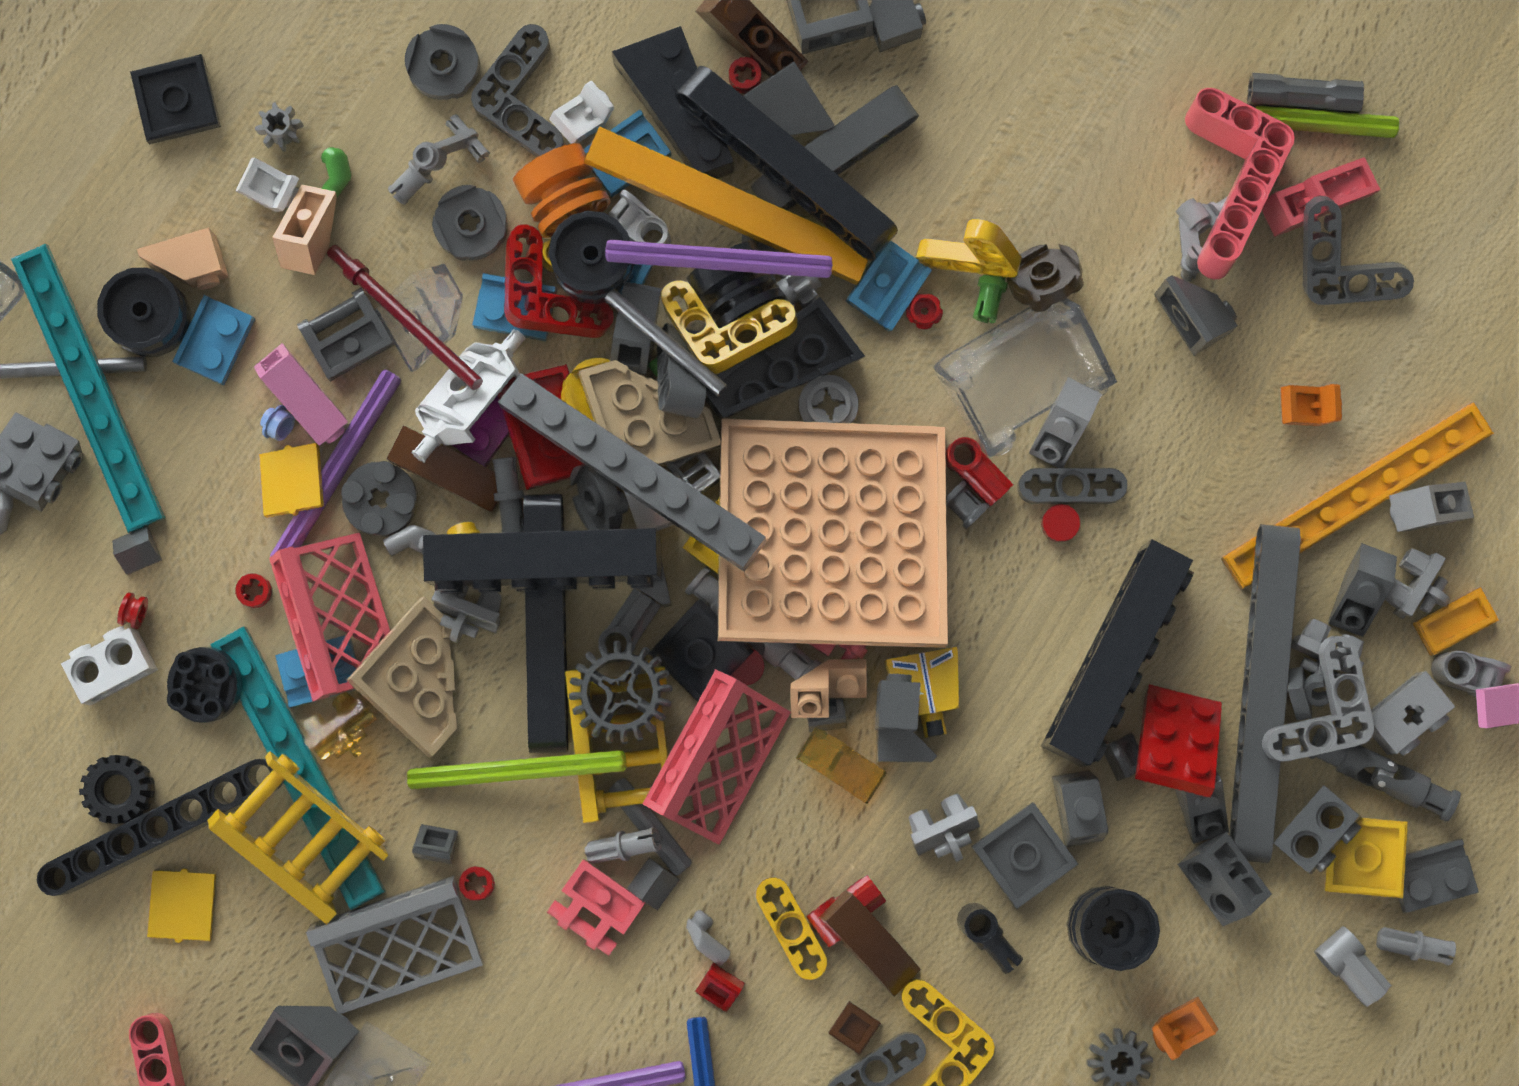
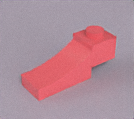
M1365 157L1311 176L1297 185L1275 192L1267 198L1262 212L1274 237L1304 225L1305 206L1314 197L1327 196L1339 208L1374 195L1380 191V188ZM1323 206L1321 207V212L1314 214V217L1320 218L1331 212Z

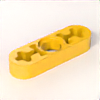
M776 877L763 880L757 887L756 899L795 972L803 979L813 980L819 978L826 970L827 958L788 885ZM769 884H772L774 888L782 887L784 893L779 897L784 908L789 902L794 907V910L782 913L776 920H773L770 913L778 911L772 901L765 903L762 898L767 893L765 887ZM788 917H795L802 923V933L796 939H787L781 934L780 925ZM807 936L813 942L812 944L805 945L811 956L818 954L821 959L816 963L818 969L812 973L808 968L803 970L800 968L799 964L803 962V956L799 949L794 954L789 950V946H796L802 943Z

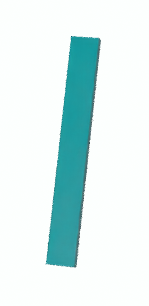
M43 244L11 258L128 533L165 519L49 245Z
M243 626L210 644L211 647L227 653L237 664L242 678V692L239 700L267 753L271 751L278 758L282 754L289 757L300 768L297 774L343 811L248 629ZM284 780L283 783L293 802H295L302 793L288 781ZM315 804L302 816L312 838L331 818ZM344 828L320 852L331 873L360 842ZM368 856L339 887L350 910L386 892Z

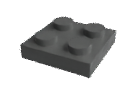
M1031 802L971 846L1016 909L1078 865L1034 802Z

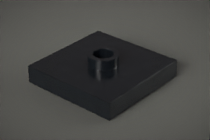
M202 54L130 71L146 142L149 145L221 127L205 58Z
M699 599L652 648L649 654L653 658L659 657L662 660L660 665L665 667V670H668L669 674L698 702L715 669L731 676L754 651L745 642L718 641V616Z

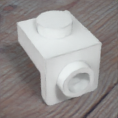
M590 81L584 85L580 95L553 111L549 120L571 144H578L595 133L599 126L602 128L605 126L614 110V105L610 102L606 93Z
M251 158L236 188V192L274 212L283 211L285 207L289 208L299 190L295 187L299 178L294 175H286L257 158Z

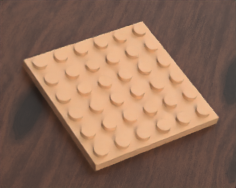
M721 419L719 506L766 536L767 542L745 571H742L719 555L718 641L946 648L948 645L945 427Z

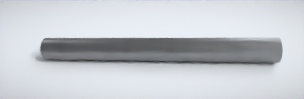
M615 288L606 295L605 301L717 397L725 391L728 386Z
M145 356L98 359L103 373L142 372L147 370ZM55 361L0 364V379L61 376Z

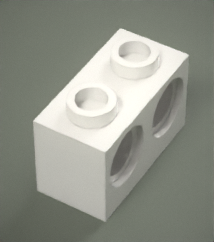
M124 626L117 627L103 635L105 641L93 647L90 644L80 646L69 653L71 657L69 660L61 663L81 704L93 705L158 670L138 630L131 628L125 630ZM128 644L132 649L133 655L127 664L122 665L118 661V651L122 646ZM94 662L98 666L99 673L97 678L89 683L84 677V670L88 664Z

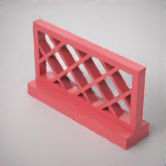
M360 532L297 548L292 546L278 550L269 560L312 701L322 700L331 695L355 689L349 682L338 683L334 668L339 659L358 668L379 644L380 638L383 640L390 632ZM352 544L356 556L352 568L333 558L340 546ZM331 549L329 555L322 552L324 550ZM312 554L324 561L317 577L303 569L300 556ZM329 565L347 575L340 590L321 580ZM358 567L360 568L361 574L356 572ZM352 578L365 585L367 596L362 604L344 594ZM308 582L312 583V586H311L310 589H309V586H308ZM317 587L336 597L328 613L314 605L312 596ZM340 600L358 610L351 626L332 616ZM369 602L371 604L372 610L367 607ZM363 614L376 621L378 631L374 639L355 630ZM318 617H320V618L323 619V622H322L321 625H320V621H319V618H318ZM328 623L346 632L338 649L325 641L323 632ZM351 636L369 646L362 662L343 652ZM329 653H331V654L334 655V658H333L332 661H331V657H330V654H329Z
M715 669L646 796L643 805L720 845L791 711L756 692L741 681ZM744 693L747 698L748 710L735 715L734 709ZM769 710L775 711L776 714L769 727L761 730L759 714ZM750 719L752 734L739 739L737 724ZM728 728L730 743L717 748L716 742L724 729ZM754 743L755 753L751 760L743 763L741 748ZM732 752L734 767L721 772L718 758ZM710 762L712 777L698 782V775L704 764ZM736 776L737 786L734 792L725 796L723 781ZM714 786L716 801L702 806L700 791ZM692 795L694 810L681 816L678 815L686 797ZM718 810L719 819L713 831L710 832L706 829L704 815Z

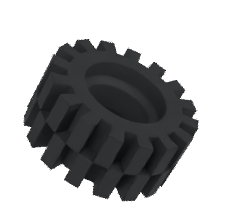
M110 755L107 758L102 757L96 760L97 763L95 765H90L86 769L89 772L87 776L83 775L80 781L84 783L83 789L79 788V794L84 795L85 799L81 803L84 808L90 810L88 814L93 818H98L100 822L112 824L127 823L143 815L142 812L151 806L149 800L155 794V791H151L154 779L149 777L148 773L150 771L146 766L140 764L141 761L129 758V756ZM114 775L124 776L131 785L129 798L124 803L118 805L110 803L104 795V785Z

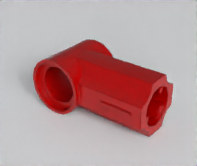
M969 437L958 438L946 448L945 461L947 467L957 473L990 507L1014 485L982 452L980 445L974 439ZM957 446H965L971 451L972 460L969 465H961L955 460L954 450Z
M868 875L860 878L846 890L852 893L870 913L886 902V899ZM834 896L806 916L828 948L839 942L840 939L819 917L838 898H834Z

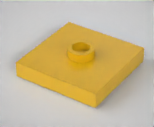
M1330 815L1329 829L1340 827L1344 821V816ZM1361 818L1357 824L1362 828L1348 844L1341 840L1332 851L1336 858L1326 869L1325 891L1403 898L1408 822Z

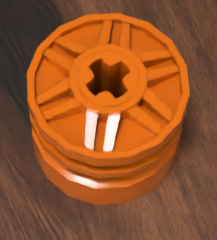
M572 143L550 150L526 164L513 178V182L525 204L533 205L539 203L534 207L531 216L534 222H540L538 229L543 238H551L559 224L571 215L584 211L603 212L611 203L607 192L600 190L602 183L599 178L591 177L585 179L591 173L593 167L584 163L586 153L581 144Z

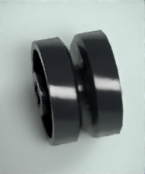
M584 211L573 214L559 224L551 237L549 257L557 282L568 296L581 303L600 304L607 302L605 297L612 289L615 288L621 294L624 282H630L633 278L635 264L608 262L606 260L605 251L608 240L630 241L628 232L620 222L604 212ZM591 255L596 256L594 260H588L587 258Z
M129 268L115 274L103 286L97 300V317L103 331L126 351L140 357H160L173 351L182 342L191 323V309L185 295L162 273L149 268ZM147 309V313L144 316H141L142 313Z

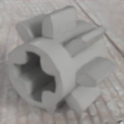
M274 102L271 110L266 113L259 111L262 125L256 126L255 130L259 135H266L263 143L267 148L276 143L284 152L286 151L287 144L292 141L300 142L296 136V129H301L304 125L300 119H292L295 115V110L292 106L287 107L283 111ZM276 123L281 126L285 124L286 126L283 130H274L273 127Z
M779 275L781 280L775 286L776 288H781L785 295L784 300L789 301L792 305L799 302L804 309L817 299L818 294L815 290L821 286L818 277Z

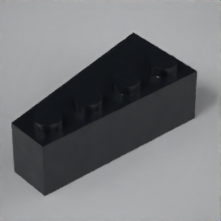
M676 27L612 51L615 67L629 83L634 94L646 107L654 122L663 131L684 164L716 179L734 173V161L727 144L688 113L675 97L677 91L697 69L682 27Z
M818 297L796 314L798 320L797 328L791 335L716 375L728 385L720 396L717 397L706 387L705 401L720 420L814 380V378L817 379L855 363L865 357L821 297Z

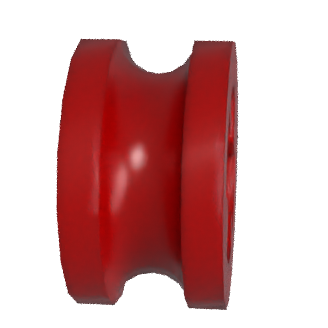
M740 57L730 65L729 83L736 91L746 94L761 83V68L753 58ZM746 68H750L751 77L755 78L753 80L746 79L744 83L739 82V74L735 73L738 70L744 72Z
M255 573L246 574L238 580L235 594L243 605L251 608H260L270 601L272 586L261 575ZM254 581H259L260 583L257 586L263 588L262 595H256L254 601H249L250 595L245 594L246 586L251 587Z
M128 592L119 607L117 623L123 626L126 623H130L132 629H139L147 613L148 598L142 596L136 599L134 593Z
M470 867L459 878V889L463 896L469 900H485L494 890V877L485 868ZM474 873L477 877L486 878L487 885H482L485 890L481 894H478L476 890L467 889V882H472L468 878Z

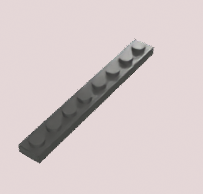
M519 374L498 401L502 409L742 571L747 569L767 542L766 536L524 374Z

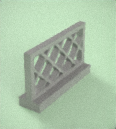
M455 875L334 916L327 925L323 921L310 924L306 931L310 946H313L336 1012L339 1014L483 966L476 940L459 895V887ZM453 904L458 920L452 931L432 922L438 909ZM431 912L428 919L420 916L422 914ZM411 918L425 925L416 943L396 934L402 921ZM395 924L392 932L384 928ZM460 925L464 936L456 933ZM428 928L449 937L440 955L420 946ZM375 931L388 937L380 956L359 946L365 934ZM359 936L356 944L348 941L349 939ZM455 939L468 946L472 959L458 964L444 956L452 940ZM392 940L413 949L404 967L384 958ZM338 943L352 950L344 968L328 960L325 951L326 947ZM356 952L376 961L369 979L348 970ZM416 952H420L437 961L431 973L421 976L408 969ZM441 963L449 966L447 968L438 970ZM380 964L401 973L396 985L385 988L372 982ZM333 971L340 974L337 982L335 980ZM405 975L412 978V980L401 983ZM344 976L365 986L359 998L345 1003L339 991V986ZM368 988H371V989L377 991V992H374V993L365 995L366 992H367V990H368Z

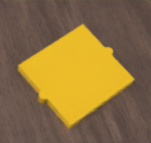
M317 443L297 447L286 445L283 450L259 454L264 517L269 518L289 513L297 516L299 511L324 507L320 448Z
M187 868L181 869L180 872L153 870L147 937L175 939L177 943L183 942L184 939L211 941L216 874L189 872Z

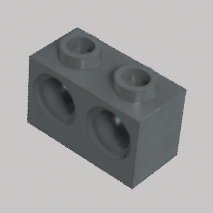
M889 674L886 680H881L878 683L875 730L914 732L918 729L920 683L912 682V675Z
M1323 785L1273 843L1309 874H1313L1316 869L1323 873L1336 858L1332 851L1341 840L1348 844L1362 827L1357 822L1362 817ZM1331 807L1341 809L1344 814L1342 825L1336 829L1327 828L1323 822L1324 812ZM1305 836H1313L1319 845L1318 852L1310 858L1303 857L1298 851V843Z
M1227 832L1199 844L1178 864L1222 926L1251 915L1272 895Z

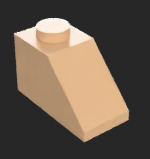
M301 184L272 237L280 268L312 275L316 274L330 245L337 199L335 191Z
M209 227L137 249L139 257L148 265L192 288L198 287L199 290L210 289L220 284L219 280L228 278L217 236Z

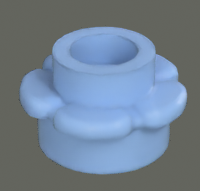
M279 405L275 409L269 408L263 414L260 425L263 427L262 434L265 438L270 437L277 441H282L292 431L295 418L286 411L287 409L284 405Z

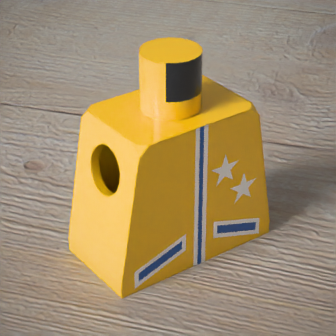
M957 647L886 659L884 663L888 676L889 674L912 675V682L920 683L918 716H921L924 738L947 734L943 712L959 708Z

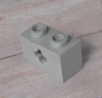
M1427 671L1416 673L1371 709L1374 723V733L1372 736L1387 755L1400 752L1404 756L1420 744V740L1417 737L1427 729L1434 732L1450 719L1447 713L1455 708V706ZM1413 709L1415 712L1411 717L1413 722L1405 723L1403 720L1407 716L1405 710Z

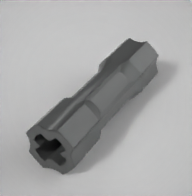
M1252 73L1248 83L1247 104L1252 107H1290L1359 113L1362 110L1364 101L1363 81L1341 79L1325 81L1287 78L1278 74Z

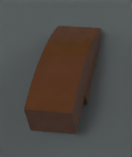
M403 425L386 458L390 463L493 513L498 503L494 499V493H497L494 471L442 444L435 448L425 463L418 460L412 454V451L416 449L425 436Z
M845 890L819 917L842 941L841 943L894 997L921 970L892 935L852 893Z

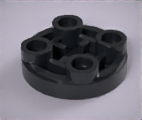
M198 647L179 653L175 657L168 674V706L172 710L178 711L183 717L199 723L217 721L226 717L238 704L242 692V678L237 664L227 653L214 647Z

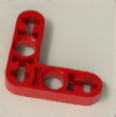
M520 224L511 231L506 243L504 313L507 321L520 329L589 338L604 336L614 319L610 306L605 302L600 304L581 303L570 296L542 293V235L531 225ZM520 238H525L526 243L530 245L526 257H521L523 244L519 241ZM517 269L529 271L533 277V282L521 283L516 279L514 271ZM522 295H527L525 298V310L529 311L527 315H522L521 309L517 308ZM553 307L563 308L568 313L569 319L565 322L556 321L551 316L550 309ZM578 311H579L580 313H579V315H578V318H581V319H580L579 323H576L575 320H576V318H577V314H578ZM591 313L597 314V319L601 321L599 325L594 324V319L590 317Z

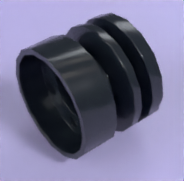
M745 241L730 247V249L759 251L754 241ZM696 268L686 278L701 302L717 298V301L707 311L712 319L719 318L715 322L719 329L770 301L785 299V295L780 287L772 288L776 283L773 274L755 278L758 273Z
M1110 886L1091 888L1080 895L1070 908L1067 920L1069 941L1076 952L1090 963L1116 971L1134 969L1147 961L1156 949L1160 935L1158 915L1148 900L1136 892ZM1106 918L1116 923L1111 928L1112 934L1102 932V928L1107 925Z

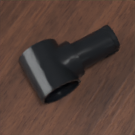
M969 903L962 907L957 917L960 930L980 950H986L1004 974L1013 971L1014 968L1007 961V958L1009 957L1018 966L1022 962L1023 957L1016 952L1002 935L1004 931L998 924L995 915L979 903ZM979 914L985 915L986 921L983 928L978 931H970L969 924L971 919Z

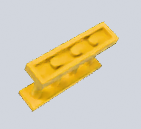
M656 667L654 671L658 673L662 670H665V667ZM578 670L565 671L575 754L593 753L591 744L593 736L591 734L596 724L592 722L588 727L582 728L580 722L588 715L586 712L579 715H574L572 712L573 708L582 705V701L569 699L570 693L581 691L580 686L570 684V679L578 678L583 680V673ZM639 674L635 683V690L651 688L653 694L652 683L648 674ZM666 678L659 680L660 685L667 684ZM629 679L626 683L621 682L620 686L617 683L613 686L608 682H604V685L611 688L613 693L627 691ZM593 682L591 683L590 700L593 699V695L606 694L603 688ZM659 705L657 711L663 713V706ZM644 713L615 715L609 723L628 724L639 719ZM655 716L650 720L654 726L656 725L659 748L625 752L626 767L661 763L662 769L669 756L664 721L658 720ZM602 773L578 775L583 823L601 821L600 813L606 812V808L643 804L651 787L604 793V790H597L595 775H602Z
M269 751L265 759L267 765L273 769L271 773L235 813L229 812L226 816L217 809L207 820L209 829L327 925L337 914L332 902L334 892L371 851L384 861L388 857V853L384 845H382L386 840L371 826L364 830L298 775L297 771L300 768L289 757L282 754L278 758ZM284 780L288 781L302 795L264 837L259 836L257 839H254L245 831L248 827L246 822ZM313 804L317 805L331 818L293 861L288 859L286 863L282 862L274 855L277 851L276 845ZM344 828L360 842L322 884L317 883L313 887L303 879L306 875L304 870L337 833Z

